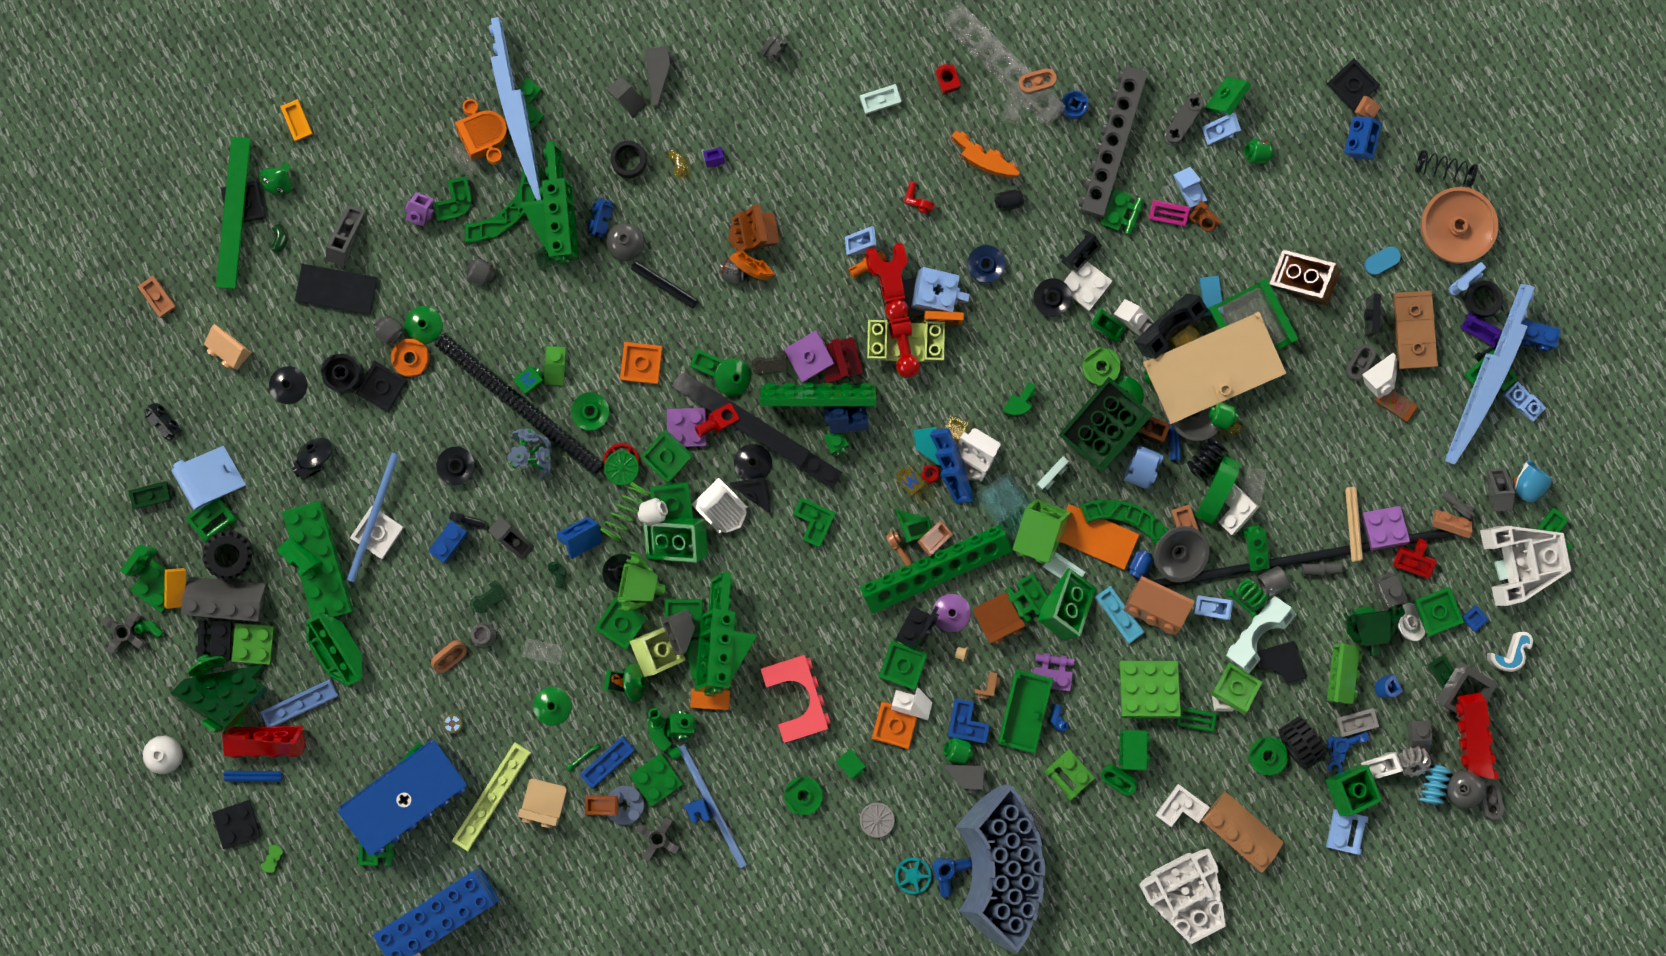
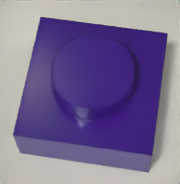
M721 147L703 151L707 168L717 167L725 163Z

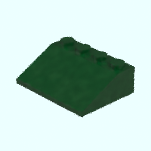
M1108 377L1060 432L1059 436L1103 473L1153 414Z

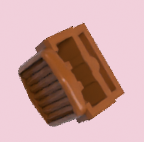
M760 204L752 205L746 212H738L732 218V225L728 236L729 242L737 251L743 250L745 253L776 245L780 239L774 214L763 213Z

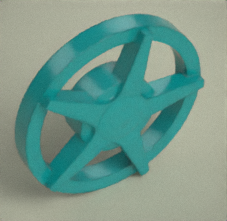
M916 857L907 858L897 866L895 872L896 883L902 891L908 894L921 893L931 882V870L922 859ZM908 861H917L914 868L907 869L902 865ZM919 862L925 865L928 875L920 873L918 870ZM900 868L906 872V879L901 883L898 879ZM928 878L926 885L919 890L918 882L920 879ZM907 882L914 884L916 891H909L902 887V885Z

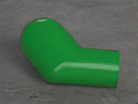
M151 620L140 621L134 626V631L137 634L151 633L156 639H159L164 634Z

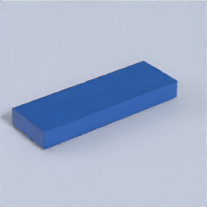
M622 736L580 774L581 778L593 789L628 758L635 749Z

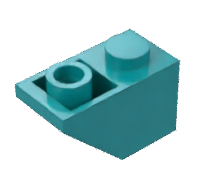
M930 427L913 430L916 451L936 466H941L935 456L937 448L930 437L932 430H937V428Z

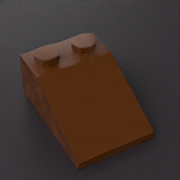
M1282 250L1269 284L1305 300L1328 306L1341 271L1336 263Z

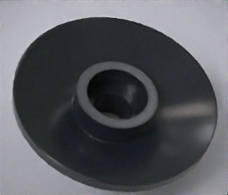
M1055 278L1042 281L1034 292L1036 308L1042 314L1050 317L1065 313L1072 301V294L1068 285L1062 280ZM1051 294L1056 295L1055 301L1049 300Z
M285 366L273 373L269 381V390L273 398L278 402L293 404L301 400L305 395L307 380L299 369ZM286 381L290 382V386L288 388L284 387V383Z
M326 438L310 440L299 450L297 454L298 464L305 469H312L322 465L332 453L333 446L331 442Z
M758 444L743 446L738 450L734 458L735 471L744 480L766 477L772 467L770 453ZM755 459L756 465L751 466L749 461Z
M450 447L439 455L436 469L439 477L444 482L451 485H460L472 477L475 470V462L473 456L466 449ZM454 463L460 464V468L458 470H454Z
M613 555L603 566V581L609 589L615 592H619L622 574L618 577L616 571L619 569L623 573L624 564H631L626 562L627 559L631 560L629 555Z

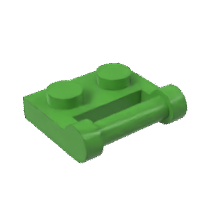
M1070 749L1044 771V774L1050 776L1066 794L1065 797L1068 801L1072 800L1095 779ZM1058 766L1076 785L1073 790L1055 771Z

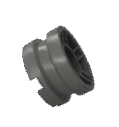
M774 33L765 43L760 54L763 57L767 56L768 60L774 63L786 49L788 41L782 40L779 34Z

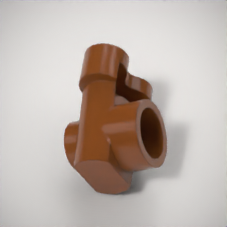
M1200 201L1188 219L1193 223L1198 222L1203 230H1211L1213 232L1221 220L1207 208V204Z

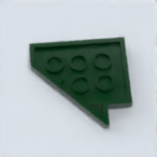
M256 665L183 679L171 692V695L223 730L228 731L267 691L263 684L256 681L264 672V667Z

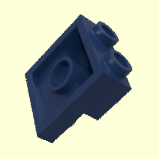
M823 406L826 427L830 426L831 434L869 429L866 406Z

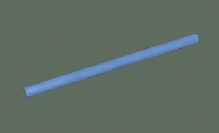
M391 453L350 569L348 581L355 582L399 457L398 454Z
M685 744L678 747L739 867L746 866L747 864Z

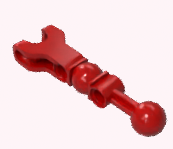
M902 243L894 245L893 260L890 262H883L879 259L874 248H868L865 252L867 269L880 281L884 303L886 304L885 314L890 320L888 322L892 339L897 338L900 358L896 363V369L902 377L913 378L920 371V363L911 354L908 336H912V327L909 317H907L909 308L904 301L905 295L901 278V271L907 263L904 245Z

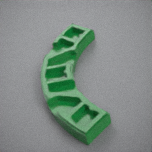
M1096 500L1079 505L1086 523L1105 519L1128 523L1142 531L1153 542L1155 547L1160 538L1169 531L1153 514L1129 502Z

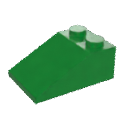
M665 519L652 526L644 523L646 559L699 562L708 557L705 519Z
M1067 568L1044 602L1038 621L1063 640L1080 637L1096 587L1072 569Z

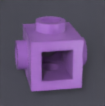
M416 192L406 204V220L420 226H424L428 220L431 221L434 210H432L434 199Z

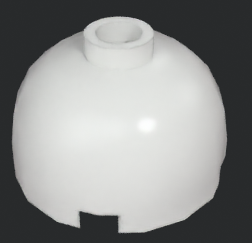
M166 735L151 739L145 745L142 753L146 767L158 774L173 772L179 767L183 758L180 743L173 737Z

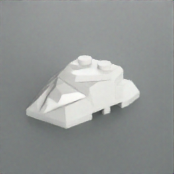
M1209 849L1200 850L1193 854L1187 853L1150 873L1151 876L1145 878L1139 884L1148 903L1190 944L1225 927L1223 904L1220 898L1221 889L1217 876L1218 867Z

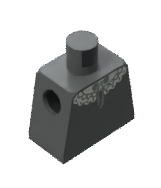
M1387 572L1371 579L1385 611H1392V605L1399 608L1408 601L1397 575Z

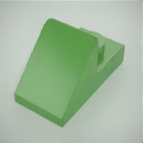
M546 346L544 385L564 386L566 347Z

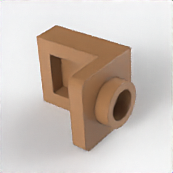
M989 672L986 691L974 689V693L978 694V698L989 699V696H994L995 689H999L1000 678L997 677V673Z

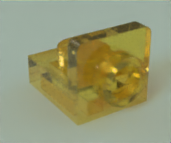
M951 416L946 428L950 429L958 445L960 437L968 428L969 422Z

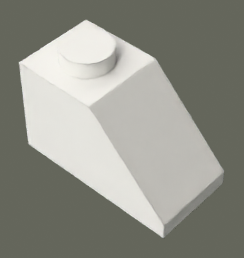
M1392 353L1362 374L1365 385L1378 399L1388 395L1395 388L1398 369L1396 355Z

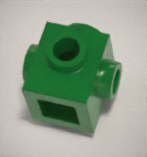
M678 711L676 714H670L666 718L667 737L687 740L696 732V720H693V714H687L686 711Z

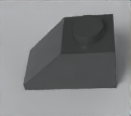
M1506 468L1487 469L1488 495L1492 510H1512L1515 491Z
M502 517L488 530L500 543L521 560L534 547L528 539Z
M688 609L661 619L675 655L686 653L695 629L694 618Z
M1407 721L1409 749L1410 746L1412 748L1419 746L1420 749L1425 748L1430 755L1432 745L1431 721Z
M944 764V769L963 789H967V793H979V789H983V765Z

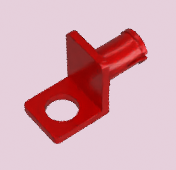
M728 403L711 412L707 421L695 426V431L699 437L713 430L718 434L724 427L738 421L739 416L732 404ZM724 410H729L732 413L730 420L722 418Z

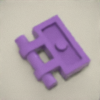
M1044 653L1043 655L1036 654L1035 661L1042 662V668L1034 667L1033 673L1052 677L1051 689L1070 691L1073 672L1065 671V667L1073 666L1074 659L1067 658L1064 655L1060 657L1050 656L1049 653ZM1048 664H1058L1059 670L1048 669Z

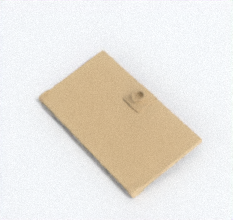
M1259 311L1161 354L1156 359L1152 358L1143 362L1170 424L1286 374Z

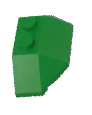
M322 612L306 620L307 643L327 675L342 682L346 687L362 679V653L342 621Z

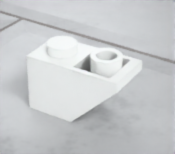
M1126 299L1114 313L1121 323L1139 336L1155 323L1140 306Z

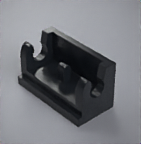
M1087 230L1082 232L1085 238L1067 257L1062 254L1059 256L1062 260L1061 262L1075 273L1102 246L1097 237Z

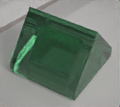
M544 246L534 253L540 271L556 265L555 261L548 256Z

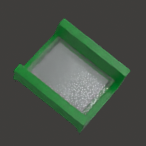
M1267 278L1208 308L1219 329L1259 311L1276 351L1298 340Z

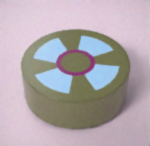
M449 714L443 719L442 724L446 732L456 733L462 728L463 722L459 715Z

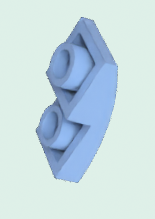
M1515 381L1502 394L1532 422L1546 409L1518 381Z

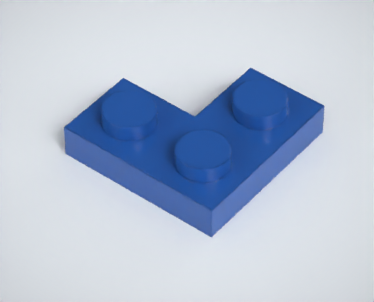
M955 698L948 736L986 743L990 724L971 721L974 702Z

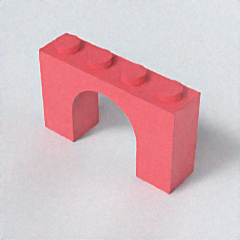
M805 655L761 669L766 687L785 681H796L805 686L810 696L809 708L801 717L778 724L784 743L828 729L827 725L831 724L828 713L823 714L821 706L825 704L822 695H817L816 688L819 687L816 676L812 677L810 669H813L810 657L806 658Z

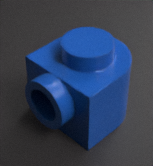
M1394 674L1384 675L1375 684V692L1380 698L1396 697L1403 691Z

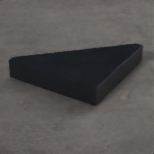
M766 477L730 482V486L741 492L749 500L766 510L767 513L771 512Z

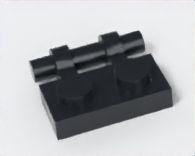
M198 621V628H196L198 646L195 648L197 659L205 655V652H210V657L222 656L225 660H231L232 621H212L211 629H206V621ZM206 634L211 635V646H205Z

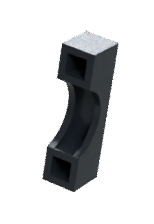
M1186 293L1142 333L1134 343L1143 356L1156 359L1169 347L1167 344L1168 339L1176 330L1187 324L1196 323L1209 310L1199 295Z

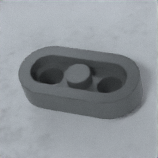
M1361 345L1352 356L1346 367V375L1351 380L1363 378L1362 374L1368 371L1375 359L1376 352L1371 345ZM1363 351L1368 353L1367 358L1362 357ZM1354 367L1358 369V374L1352 372Z
M1484 781L1486 788L1491 787L1492 792L1490 794L1486 793L1481 803L1483 813L1489 819H1499L1504 813L1500 787L1494 781ZM1491 806H1494L1496 809L1494 813H1491L1489 810Z

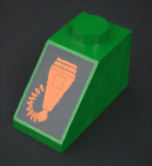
M607 670L604 690L625 693L623 685L624 673Z

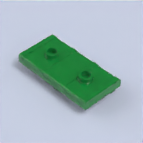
M1015 669L998 744L1036 753L1053 682L1052 677Z

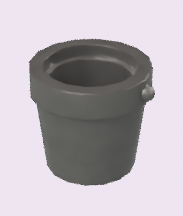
M479 623L473 627L471 639L475 647H488L495 641L496 631L492 623Z

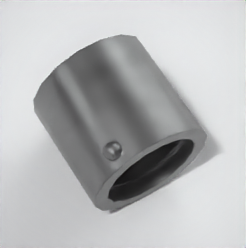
M1279 566L1257 576L1258 583L1268 598L1290 588L1288 579Z

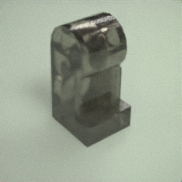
M778 351V357L766 359L756 357L751 363L753 372L757 375L786 372L785 351Z

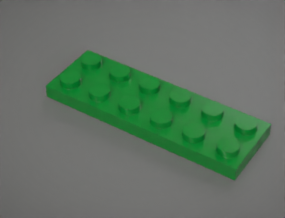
M766 383L761 385L760 406H876V386L870 383H862L860 385H853L851 383H843L841 385H833L832 383H824L822 385H814L813 383H804L803 385H795L794 383H785L784 385Z

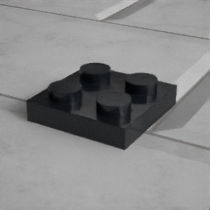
M250 800L211 812L223 849L261 837Z

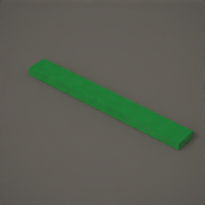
M231 136L216 288L235 290L237 288L251 138Z

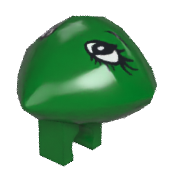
M284 162L281 168H266L260 171L261 183L268 193L273 195L291 193L292 185L287 174L291 165Z

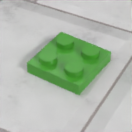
M235 623L231 662L271 665L275 626Z
M1229 662L1211 695L1245 715L1262 682Z

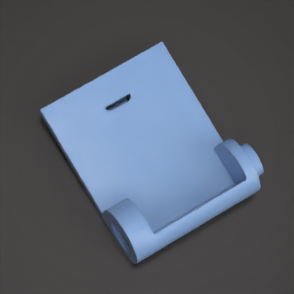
M224 446L186 462L183 460L178 461L171 470L194 511L202 509L217 498L246 486Z

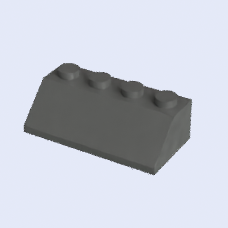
M189 577L182 597L181 615L262 622L266 584Z

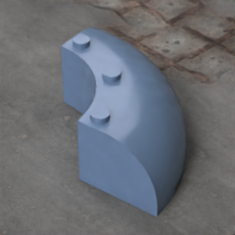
M1003 785L992 790L979 800L955 827L964 838L972 860V882L968 896L959 912L995 944L1010 952L1018 953L1030 935V929L1038 917L1037 912L1039 904L1042 903L1044 893L1043 876H1045V860L1042 857L1040 834L1036 831L1032 815L1029 814L1024 801L1011 785Z

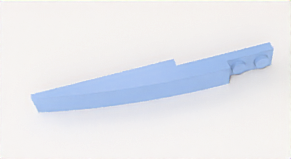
M499 17L491 18L492 25H489L491 36L495 38L493 50L495 55L498 54V56L491 57L501 105L515 149L536 200H543L540 196L541 183L524 94L521 90H515L502 21Z
M1520 284L1494 355L1486 353L1448 451L1446 462L1452 464L1457 462L1493 403L1528 327L1521 324V322L1527 315L1526 309L1528 303L1534 297L1533 290L1535 287Z

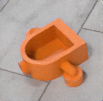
M468 99L463 103V111L469 117L455 122L457 133L471 162L486 156L490 164H499L502 160L500 149L507 141V130H509L506 118L503 119L500 114L494 111L478 112L477 102L473 99Z

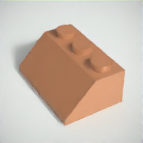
M1141 576L1131 591L1123 611L1132 617H1138L1146 621L1149 625L1163 629L1168 634L1176 635L1185 622L1194 604V600Z

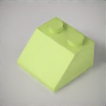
M664 627L630 641L644 677L655 675L686 660L684 654H674Z

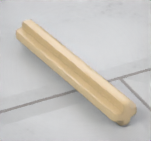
M1348 487L1345 491L1352 562H1361L1363 556L1356 487Z

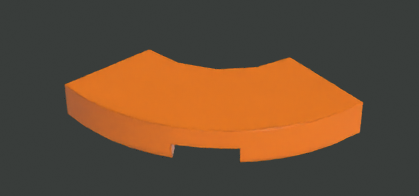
M743 250L729 257L742 271L757 279L768 280L775 275L763 260L753 259Z

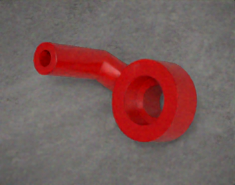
M910 181L904 199L905 204L917 207V211L928 214L929 211L933 212L935 203L920 198H913L917 183Z

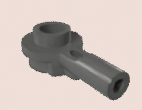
M1445 491L1442 495L1444 499L1453 504V507L1471 520L1473 516L1477 515L1474 513L1476 510L1468 503L1465 505L1461 504L1448 491Z

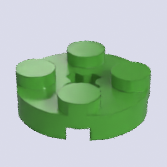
M1095 348L1085 356L1082 363V372L1090 383L1101 386L1108 377L1114 381L1116 380L1120 372V359L1110 349ZM1098 362H1100L1101 364H1102V363H1105L1106 366H1105L1104 368H1105L1106 371H1104V372H1103L1102 370H1099V371H1098V370H1097V367H1098L1097 363H1098Z

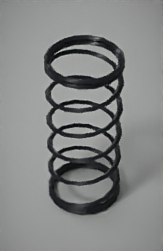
M1421 150L1417 159L1420 165L1418 167L1416 165L1415 167L1416 173L1419 174L1421 172L1426 158L1425 169L1423 172V175H1425L1427 165L1429 164L1432 157L1436 155V167L1433 174L1434 178L1438 166L1440 165L1443 158L1446 157V169L1443 181L1446 178L1447 170L1449 169L1450 165L1454 160H1456L1455 177L1453 179V183H1455L1457 173L1460 170L1461 166L1464 163H1466V174L1463 186L1466 183L1467 175L1471 174V181L1467 180L1466 185L1469 188L1472 187L1478 171L1477 164L1474 163L1468 170V163L1464 161L1458 168V160L1456 158L1453 159L1448 165V158L1445 155L1440 159L1438 163L1437 153L1432 154V156L1428 160V152L1426 150Z

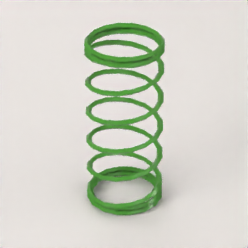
M631 482L630 486L632 487H628V490L634 496H636L635 493L630 489L650 498V493ZM622 495L623 500H624L627 504H630V503H629L625 498L630 499V500H632V501H634V502H636V503H638V504H641L640 502H638V501H636V500H634V499H632V498H630V497H628V496ZM616 504V507L622 513H624V511L620 507L627 509L635 514H638V510L635 507H633V509L635 510L633 511L625 506ZM610 513V515H611L616 521H618V520H617L613 515H615V516H617V517H619V518H621V519H624V520H626V521H628V522H630V523H633V522H634L629 516H627V517H628L630 520H628V519H626V518H624V517H622V516H620V515H617V514H615V513ZM604 521L605 525L610 530H612V528L608 524L623 531H628V529L623 524H621L623 527L621 528L610 522ZM600 528L602 532H604L617 542H620L622 540L621 536L618 533H616L617 536H615L605 528Z

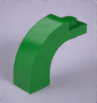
M1224 455L1212 483L1195 514L1196 517L1213 524L1237 478L1241 463Z

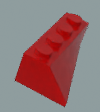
M1481 693L1457 697L1456 712L1460 720L1457 722L1459 733H1461V739H1459V746L1463 753V756H1460L1461 765L1477 776L1499 779L1498 772L1494 770L1492 763L1496 762L1495 754H1493L1492 748L1489 745L1493 743L1489 728L1486 727L1490 726L1487 701Z
M304 726L233 727L228 731L224 730L222 733L224 756H230L231 758L241 756L257 758L267 755L272 758L279 757L280 755L297 757L302 755L305 749Z

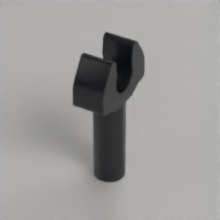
M451 511L449 519L484 528L486 522Z

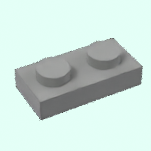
M1374 708L1335 718L1341 737L1379 727Z

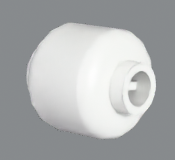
M657 498L643 502L639 506L638 518L648 526L660 523L666 518L668 513L667 506Z

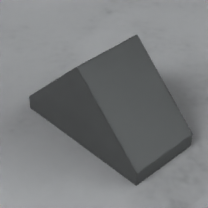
M621 77L606 89L632 117L646 105L635 89Z

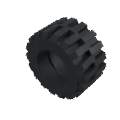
M223 530L215 533L208 539L202 552L205 568L209 570L211 575H215L219 579L223 578L224 580L235 579L244 574L252 560V547L248 539L243 537L241 533L233 530ZM223 544H232L238 549L239 559L234 565L224 566L217 561L216 550Z
M1296 717L1278 730L1280 739L1287 751L1303 769L1308 770L1326 757V751L1322 742L1304 719Z

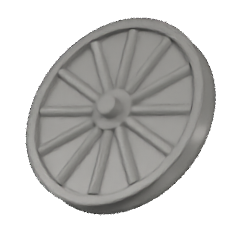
M876 802L867 805L862 810L860 825L867 835L880 838L886 836L893 829L895 822L894 814L887 805Z

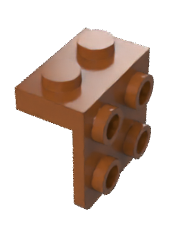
M1003 593L973 609L988 642H994L995 645L1005 640L1004 636L1010 633L1014 636L1022 632L1021 628L1025 626L1012 602L1009 601L1007 593Z

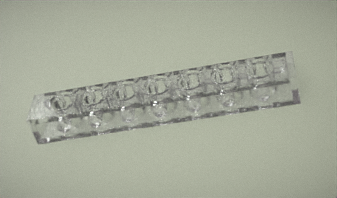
M960 1L943 16L944 27L949 32L953 31L957 35V40L963 46L966 44L970 48V53L976 59L979 57L983 61V66L989 72L992 70L997 75L996 79L1002 85L1006 84L1010 88L1009 92L1015 98L1019 97L1023 101L1022 105L1028 111L1032 110L1036 114L1035 118L1042 125L1045 123L1049 127L1065 112V105L1049 89L1030 95L1021 92L1019 81H1013L1011 77L1013 75L1021 77L1031 71ZM960 23H966L968 27L965 29H961L958 27V25ZM974 36H979L981 40L978 42H974L971 40V38ZM987 49H992L994 53L992 55H987L984 51ZM1000 62H1005L1008 66L1005 68L998 67V64ZM1027 82L1025 86L1029 88L1032 84ZM1043 101L1047 106L1040 108L1037 103Z

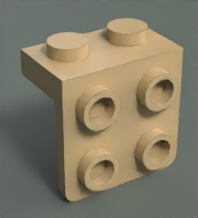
M534 778L530 779L518 817H521L522 821L533 824V821L541 822L540 826L552 829V825L557 826L567 791L566 787Z

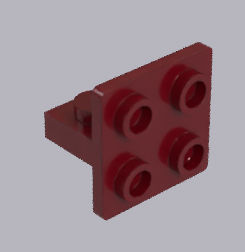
M853 337L843 340L838 338L831 340V343L825 344L836 363L823 371L826 383L863 374Z

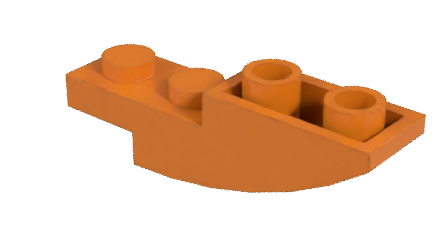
M956 130L951 136V140L964 150L961 153V158L974 167L1000 177L1016 179L1019 176V168L1014 163L1005 161L1003 154L998 150L993 151L990 148L985 154V150L976 143L974 145L971 143L969 136L962 131L959 133Z

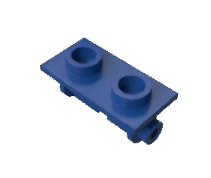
M600 198L594 202L592 206L593 218L589 220L587 230H589L588 236L595 235V233V237L600 239L606 236L609 223L602 220L603 218L610 219L613 209L611 201L605 200L604 203L605 198Z

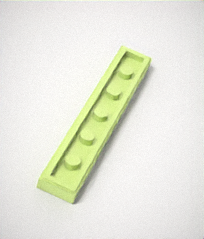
M514 742L452 842L466 851L470 850L531 754L530 751Z

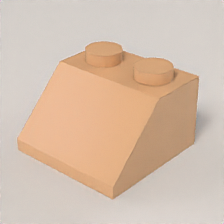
M215 324L211 327L204 343L208 347L207 352L215 358L219 356L223 359L221 363L229 370L231 368L238 370L252 353Z

